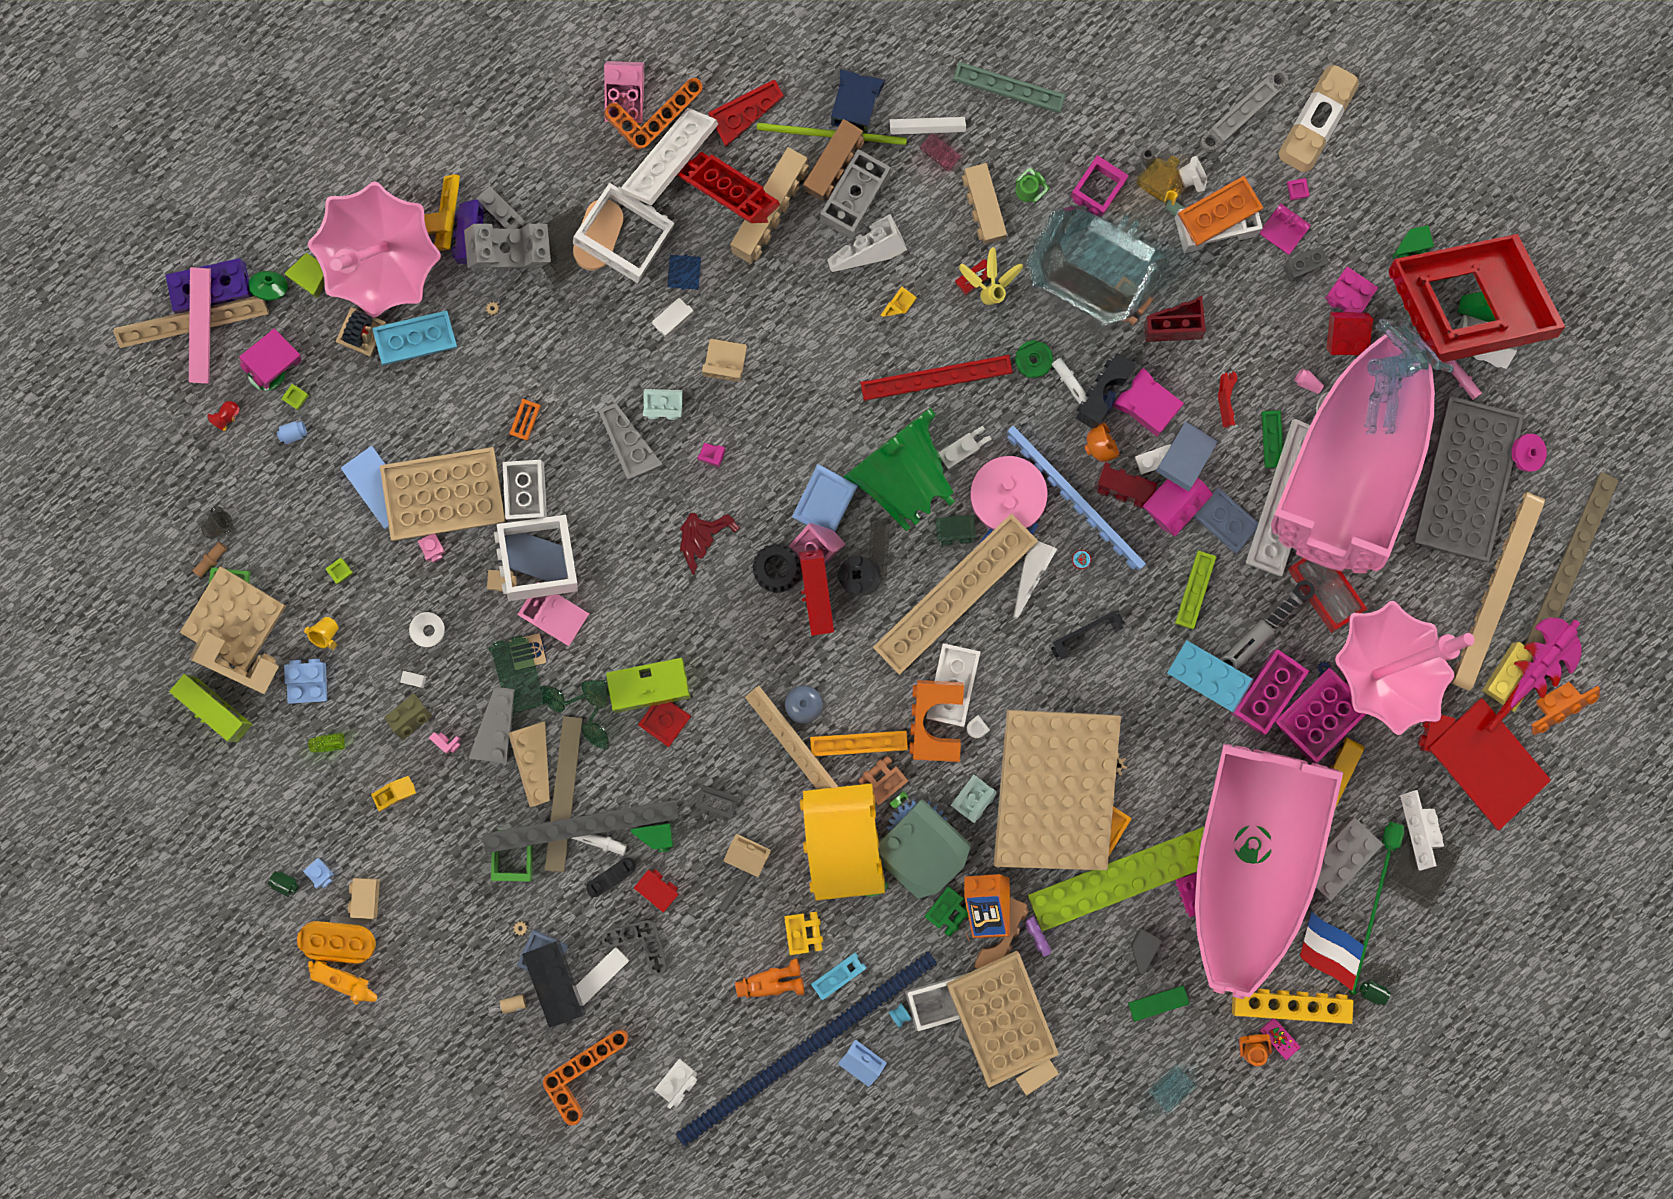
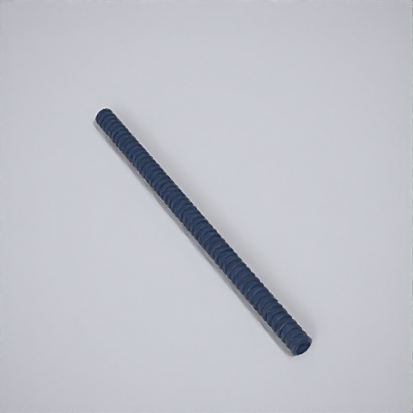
M926 951V955H921L919 960L918 958L915 959L916 962H911V965L909 967L907 965L905 970L901 969V973H896V976H892L891 980H886V983H882L880 988L876 987V991L872 990L871 994H867L865 999L861 998V1001H857L855 1006L851 1005V1009L847 1008V1012H842L840 1017L836 1016L837 1019H832L830 1024L826 1023L827 1026H822V1030H817L816 1034H811L812 1037H807V1040L802 1041L801 1045L797 1044V1048H792L791 1052H786L787 1055H782L781 1059L778 1058L776 1063L772 1062V1066H767L766 1070H761V1074L757 1073V1076H753L751 1081H746L747 1084H742L741 1088H736V1092L732 1091V1094H728L726 1099H721L722 1102H717L716 1106H711V1110L707 1109V1112H703L701 1117H696L697 1120H692L691 1124H686V1128L682 1127L681 1131L678 1130L676 1135L680 1142L688 1146V1142L692 1143L694 1138L697 1139L698 1135H703V1132H707L709 1127L713 1128V1124L717 1125L719 1120L722 1121L723 1117H728V1114H732L734 1109L738 1110V1106L742 1107L743 1103H747L749 1098L753 1099V1096H757L759 1091L763 1092V1088L767 1089L769 1084L772 1085L774 1080L778 1081V1078H782L784 1073H788V1070L792 1071L794 1066L797 1067L799 1062L803 1063V1060H807L809 1055H813V1052L817 1053L819 1048L822 1049L824 1044L828 1045V1041L832 1042L834 1037H838V1034H843L842 1031H847L849 1026L853 1027V1023L857 1024L859 1019H863V1016H868L867 1013H872L873 1009H878V1005L882 1006L884 1001L887 1002L888 998H893L892 995H897V992H901L903 987L907 988V984L911 985L913 980L916 981L917 977H922V974H926L928 969L932 970V966L936 967L937 962L930 952Z

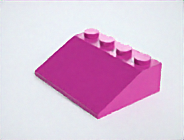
M1328 668L1276 719L1275 723L1311 763H1318L1366 714L1354 710L1349 686L1331 668Z

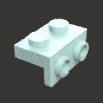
M644 389L643 416H647L648 419L666 417L669 420L681 417L682 390Z
M973 775L951 806L975 823L976 820L981 818L988 804L993 802L997 791Z

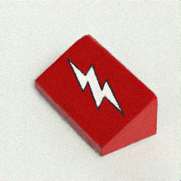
M986 259L970 269L981 278L982 284L990 279L987 276ZM963 275L955 280V283L965 296L976 289Z

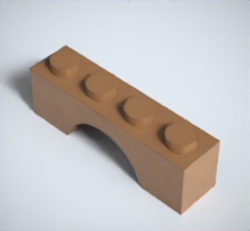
M1010 897V936L1002 937L1001 941L993 947L981 948L973 965L975 968L978 969L1010 954L1013 947L1010 943L1013 937L1017 938L1021 928L1018 927L1020 920H1025L1027 916V904Z

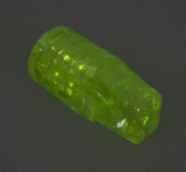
M341 732L311 738L308 740L310 752L344 750V735Z

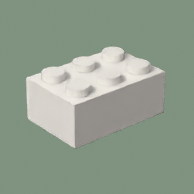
M542 460L503 462L505 519L508 522L547 517L544 462Z

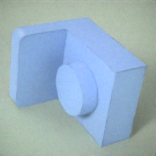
M317 858L303 871L315 884L314 887L316 889L326 888L332 882L330 878L334 876L320 858Z

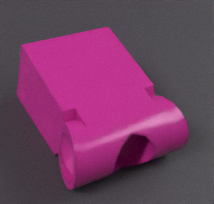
M1142 368L1132 380V388L1121 393L1112 405L1114 408L1129 414L1158 437L1184 403L1155 382L1151 375Z

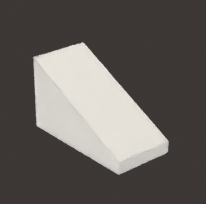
M403 671L400 683L424 688L426 676Z

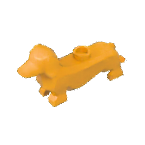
M316 960L314 964L312 961H308L311 980L351 996L350 1000L355 1005L360 1001L376 1002L377 995L368 989V980L330 967L323 960Z

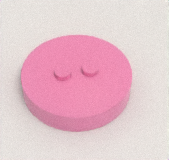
M1015 456L995 458L987 462L974 477L970 492L972 509L979 521L993 531L1011 513L1028 529L1038 521L1046 506L1047 486L1044 477L1032 463Z

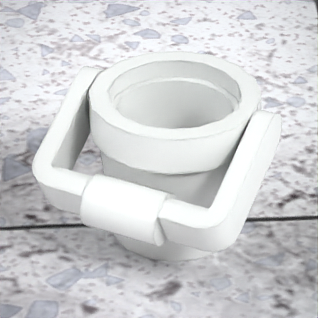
M1194 156L1191 158L1190 163L1179 169L1177 173L1185 188L1194 185L1197 192L1205 191L1207 176L1198 157Z

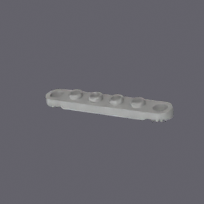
M1276 70L1264 79L1203 135L1200 141L1202 149L1206 152H1213L1218 149L1285 88L1289 80L1287 73ZM1281 76L1283 83L1280 85L1275 84L1274 77ZM1206 138H1213L1215 145L1212 147L1207 146Z

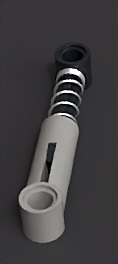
M1306 580L1298 582L1292 590L1290 597L1286 601L1284 600L1283 604L1277 607V610L1271 613L1268 619H1261L1220 660L1223 662L1231 660L1233 667L1238 670L1275 634L1274 628L1279 627L1278 624L1281 621H1285V617L1291 615V612L1298 608V605L1305 603L1314 596L1315 587L1313 584ZM1303 585L1310 587V593L1306 596L1301 595L1299 591ZM1247 645H1249V647L1236 659L1235 656L1240 651H1242Z

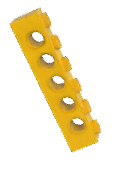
M1258 989V992H1254L1250 997L1245 996L1244 999L1232 997V1014L1234 1016L1352 1024L1353 1000L1347 998L1348 995L1336 994V997H1328L1327 993H1316V996H1308L1309 992L1297 991V995H1292L1287 990H1277V993H1269V989ZM1256 997L1257 1005L1250 1007L1249 1000ZM1271 999H1276V1007L1270 1009L1268 1005L1269 1001ZM1291 1000L1296 1001V1008L1293 1010L1288 1008V1003ZM1314 1001L1316 1008L1310 1012L1308 1004ZM1330 1003L1335 1004V1010L1332 1013L1327 1011V1006Z

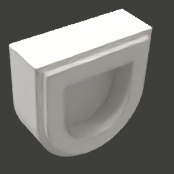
M979 715L967 725V732L973 738H980L990 731Z

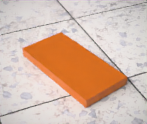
M1242 176L1178 212L1177 215L1197 247L1258 213L1264 207L1246 177Z

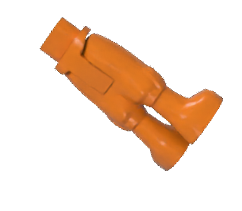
M798 959L790 960L787 967L781 969L770 968L768 971L743 978V981L735 982L738 998L743 996L747 998L769 995L778 996L784 991H794L799 996L805 995L802 977L779 982L780 979L785 977L801 976Z

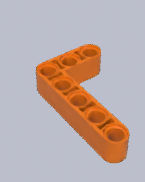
M697 78L689 79L642 127L617 103H611L605 108L604 117L633 148L641 150L648 146L702 91V83ZM689 83L696 84V92H691L689 90ZM676 96H681L684 99L682 106L676 104ZM610 108L617 109V117L614 118L609 115L608 111ZM663 109L671 112L670 119H665L662 116ZM629 122L632 127L631 131L623 130L622 123ZM654 122L657 124V132L650 131L649 123ZM640 135L645 139L644 145L636 143V136Z
M622 1029L615 1030L544 1077L543 1086L568 1125L578 1124L583 1117V1111L567 1083L623 1048L629 1039L626 1031ZM616 1034H621L624 1037L622 1044L615 1042L614 1036ZM605 1045L608 1049L607 1054H600L598 1046ZM582 1056H589L591 1063L584 1065L581 1061ZM571 1066L574 1069V1075H567L565 1067ZM555 1077L558 1081L557 1086H551L548 1083V1078ZM559 1094H566L568 1101L566 1103L560 1102L558 1099ZM569 1111H576L578 1113V1119H571L569 1117Z

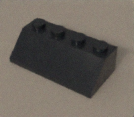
M559 940L522 954L549 1028L586 1014Z

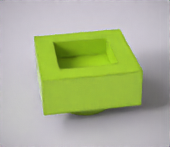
M291 384L281 399L299 411L309 395L294 384Z
M339 558L326 568V571L337 585L354 574L343 558Z

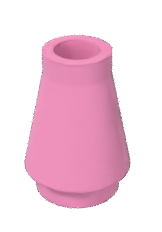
M1304 368L1299 371L1294 379L1298 386L1316 394H1319L1324 387V384L1309 370Z

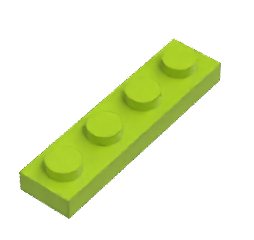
M1202 551L1196 552L1175 624L1194 629L1216 556Z

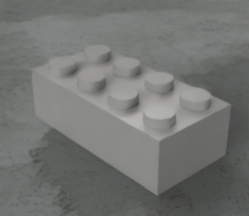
M1349 817L1327 841L1321 872L1315 888L1327 901H1331L1383 845L1355 817Z

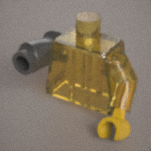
M1147 148L1140 156L1144 171L1137 177L1136 185L1162 203L1166 204L1168 200H1171L1172 205H1174L1176 199L1181 194L1182 180L1179 177L1180 171L1176 169L1180 161L1175 156H1170L1167 162L1160 158L1156 159L1154 151Z

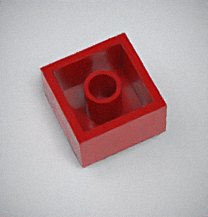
M1330 312L1327 351L1331 355H1360L1370 346L1372 316L1366 312Z

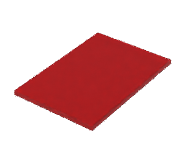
M1480 698L1428 749L1497 831H1500L1551 779L1502 721L1492 733L1486 730V727L1496 714L1485 700Z

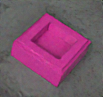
M1306 178L1287 181L1290 201L1310 197Z

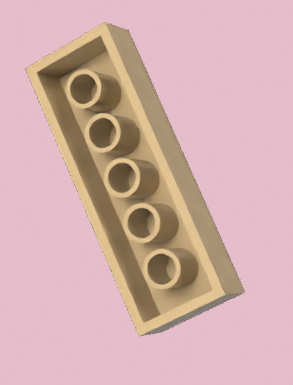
M787 147L764 186L765 192L777 199L780 206L767 218L769 223H749L744 220L730 244L734 255L750 264L754 260L758 261L762 254L761 248L763 244L767 245L770 241L772 229H776L780 224V215L782 212H787L791 204L789 202L790 198L797 195L800 189L798 186L800 181H805L809 174L807 157Z

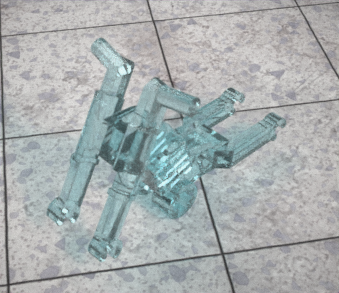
M1380 319L1379 322L1382 326L1377 325V331H1383L1402 353L1393 357L1372 358L1368 362V373L1371 376H1375L1376 381L1374 391L1369 396L1366 422L1364 424V427H1369L1366 434H1374L1377 430L1376 424L1380 403H1387L1383 427H1388V430L1385 431V434H1393L1395 432V421L1399 403L1397 394L1402 387L1401 382L1404 377L1413 376V374L1421 369L1427 370L1429 364L1435 370L1453 371V365L1443 363L1435 352L1421 339L1420 335L1416 334L1409 327L1407 320H1399L1401 326L1394 328L1387 319Z

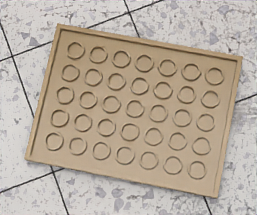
M1007 710L994 866L1107 870L1121 716Z

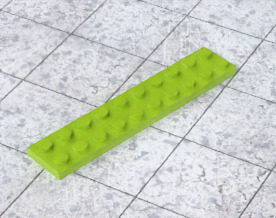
M1204 826L1108 863L1107 870H1090L1028 894L1041 931L1048 930L1197 872Z

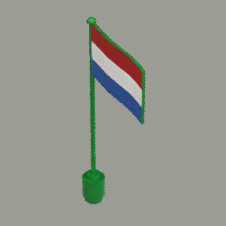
M1389 822L1388 826H1385L1382 843L1385 844L1384 848L1388 849L1363 945L1348 933L1324 922L1312 911L1310 914L1300 957L1312 967L1337 979L1350 989L1351 995L1357 994L1355 991L1391 851H1396V848L1401 849L1405 833L1403 830L1404 825Z

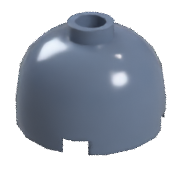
M806 685L792 689L785 699V710L788 716L794 722L800 724L816 720L823 708L819 692Z

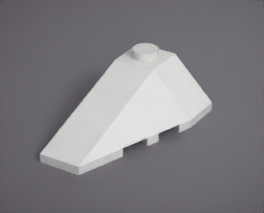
M891 214L870 225L869 228L872 231L865 236L861 234L856 236L854 245L851 247L845 245L828 258L830 270L835 272L884 261L899 256L906 251L905 242Z
M1038 541L1025 553L1026 556L1023 562L1013 618L1017 619L1032 591L1038 584L1040 576L1046 570L1055 554L1056 548Z

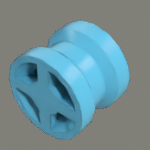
M902 1003L898 1005L897 1009L889 1011V1014L899 1028L903 1026L904 1022L912 1020Z

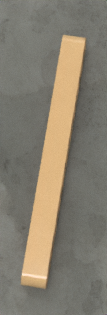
M1525 492L1522 496L1524 499L1516 511L1515 515L1517 517L1509 529L1510 535L1502 547L1503 553L1499 556L1495 565L1496 571L1492 574L1488 583L1490 585L1489 589L1485 591L1481 601L1483 603L1482 607L1478 609L1474 619L1476 620L1475 625L1471 627L1469 632L1474 636V644L1463 648L1461 661L1457 663L1454 679L1450 682L1468 691L1474 686L1545 503L1544 498L1529 492Z

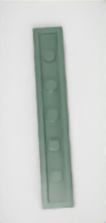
M958 62L953 81L1059 114L1066 96L1059 92Z

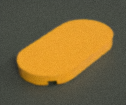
M313 921L301 928L297 936V945L300 951L302 950L305 953L304 955L310 959L357 964L366 961L372 956L376 948V940L370 930L360 925Z

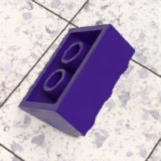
M479 200L460 203L458 210L455 211L457 228H454V240H456V247L452 249V257L455 258L458 264H467L464 230L473 224H483L484 208Z

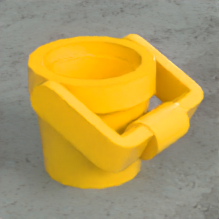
M323 617L314 626H307L304 633L315 646L319 648L328 647L334 650L337 644L332 638L339 627L332 618Z

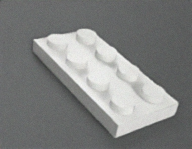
M942 644L934 681L963 682V705L937 704L928 710L926 719L964 727L980 651Z

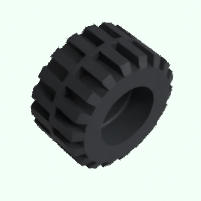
M776 543L764 546V549H760L754 558L752 566L754 577L759 586L766 591L783 593L793 588V585L798 582L801 574L800 560L789 546L786 547L784 544L777 545ZM772 558H782L788 564V572L781 579H772L766 573V564Z

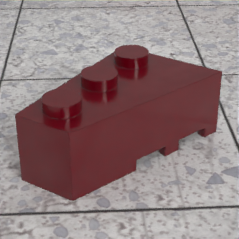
M1199 296L1195 300L1183 302L1176 307L1167 308L1148 315L1144 323L1145 342L1202 340L1206 332L1203 297Z
M1105 462L1100 469L1094 489L1098 490L1097 493L1108 497V494L1116 496L1115 500L1123 503L1130 501L1134 503L1133 506L1144 509L1143 505L1155 493L1157 483L1138 475L1127 474L1126 470L1123 469L1118 471L1110 468L1111 464Z

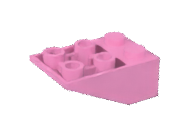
M607 61L604 64L605 108L611 103H617L637 123H642L644 62ZM609 109L608 112L611 117L615 118L618 116L617 109Z
M556 594L528 598L517 615L570 646L589 613Z

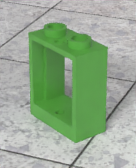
M533 845L527 846L526 873L499 872V851L492 852L491 881H532Z

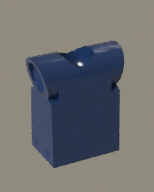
M840 69V85L831 115V125L839 127L842 120L845 119L867 134L875 102L884 87L885 80L872 76H860L855 72Z

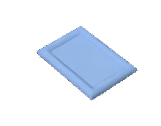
M817 464L792 518L805 525L813 523L835 532L858 485Z

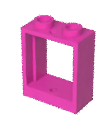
M1097 155L1071 194L1072 200L1079 206L1084 205L1089 208L1088 211L1092 215L1102 217L1127 181L1129 175ZM1094 169L1118 183L1103 206L1080 192Z

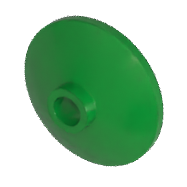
M273 271L258 272L249 280L250 292L262 300L273 301L280 299L286 294L288 289L286 279Z

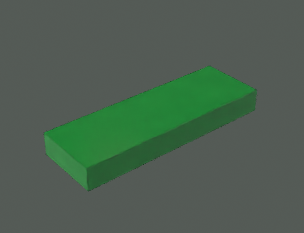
M1281 410L1262 411L1264 468H1277L1283 450Z
M1184 985L1127 1002L1134 1022L1190 1004Z

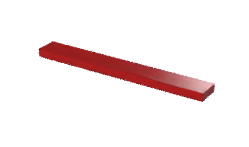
M1004 355L860 382L863 401L1009 375L1013 374L1010 356Z

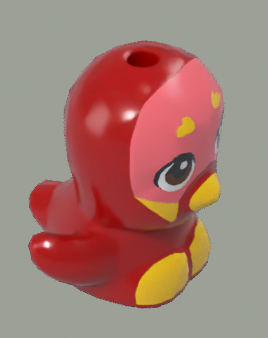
M226 401L222 404L218 413L208 414L207 418L211 424L225 432L227 424L235 421L240 408L235 402Z

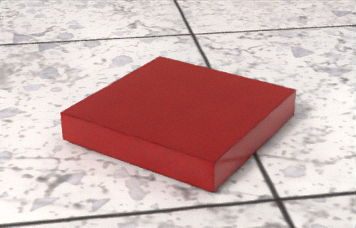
M672 702L653 705L644 715L638 726L667 747H670L691 718V715Z

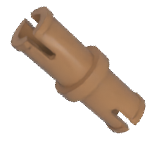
M218 541L208 554L205 553L201 562L192 571L202 578L212 566L217 564L216 561L228 549Z

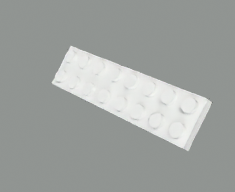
M1297 419L1291 422L1246 560V564L1277 576L1283 575L1291 548H1286L1279 541L1278 534H1273L1271 523L1310 427L1309 424Z

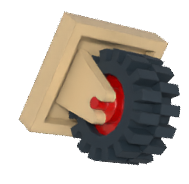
M351 307L335 342L372 358L377 347L372 328L386 325L387 323L378 318H372V316Z

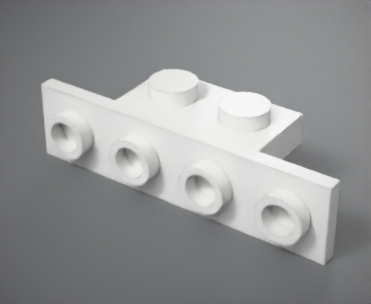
M1418 790L1400 795L1419 871L1437 866L1432 849L1444 847L1435 809H1422Z

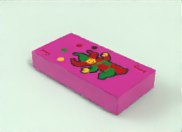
M1274 1018L1259 1030L1262 1034L1270 1036L1271 1044L1285 1060L1289 1059L1301 1048Z

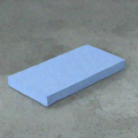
M370 446L342 466L341 469L386 530L389 524L380 465L386 464L373 446Z

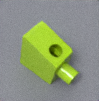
M308 253L304 254L285 272L289 279L316 298L319 297L325 286L320 263L317 258H313Z

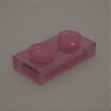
M933 133L920 146V150L948 172L961 158L957 152Z

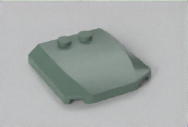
M921 798L879 840L878 851L882 866L919 899L938 893L964 868L971 844Z

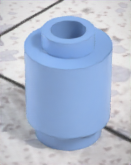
M294 421L279 426L277 435L280 442L284 441L285 444H289L303 439L304 436H307V431L303 421Z

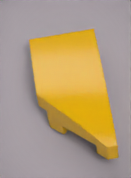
M901 286L892 301L888 303L881 313V316L886 317L907 313L917 297Z

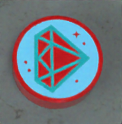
M1078 550L1072 556V564L1077 569H1085L1091 563V556L1085 550Z

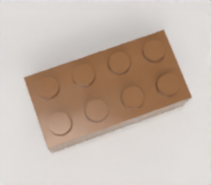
M845 119L842 120L803 185L806 192L822 202H825L826 198H830L836 182L840 181L844 174V169L846 166L848 167L855 151L860 150L864 144L863 130Z

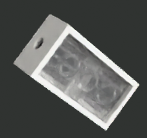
M965 974L905 991L913 1023L917 1031L960 1019L946 983Z

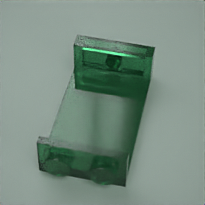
M522 635L512 637L511 642L504 643V640L492 643L493 647L488 649L489 652H492L501 688L515 689L512 714L546 705L528 638H523Z

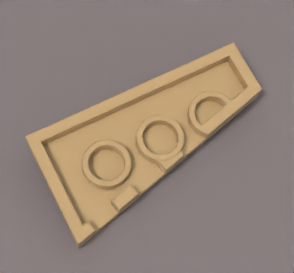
M545 721L509 732L529 807L550 801Z

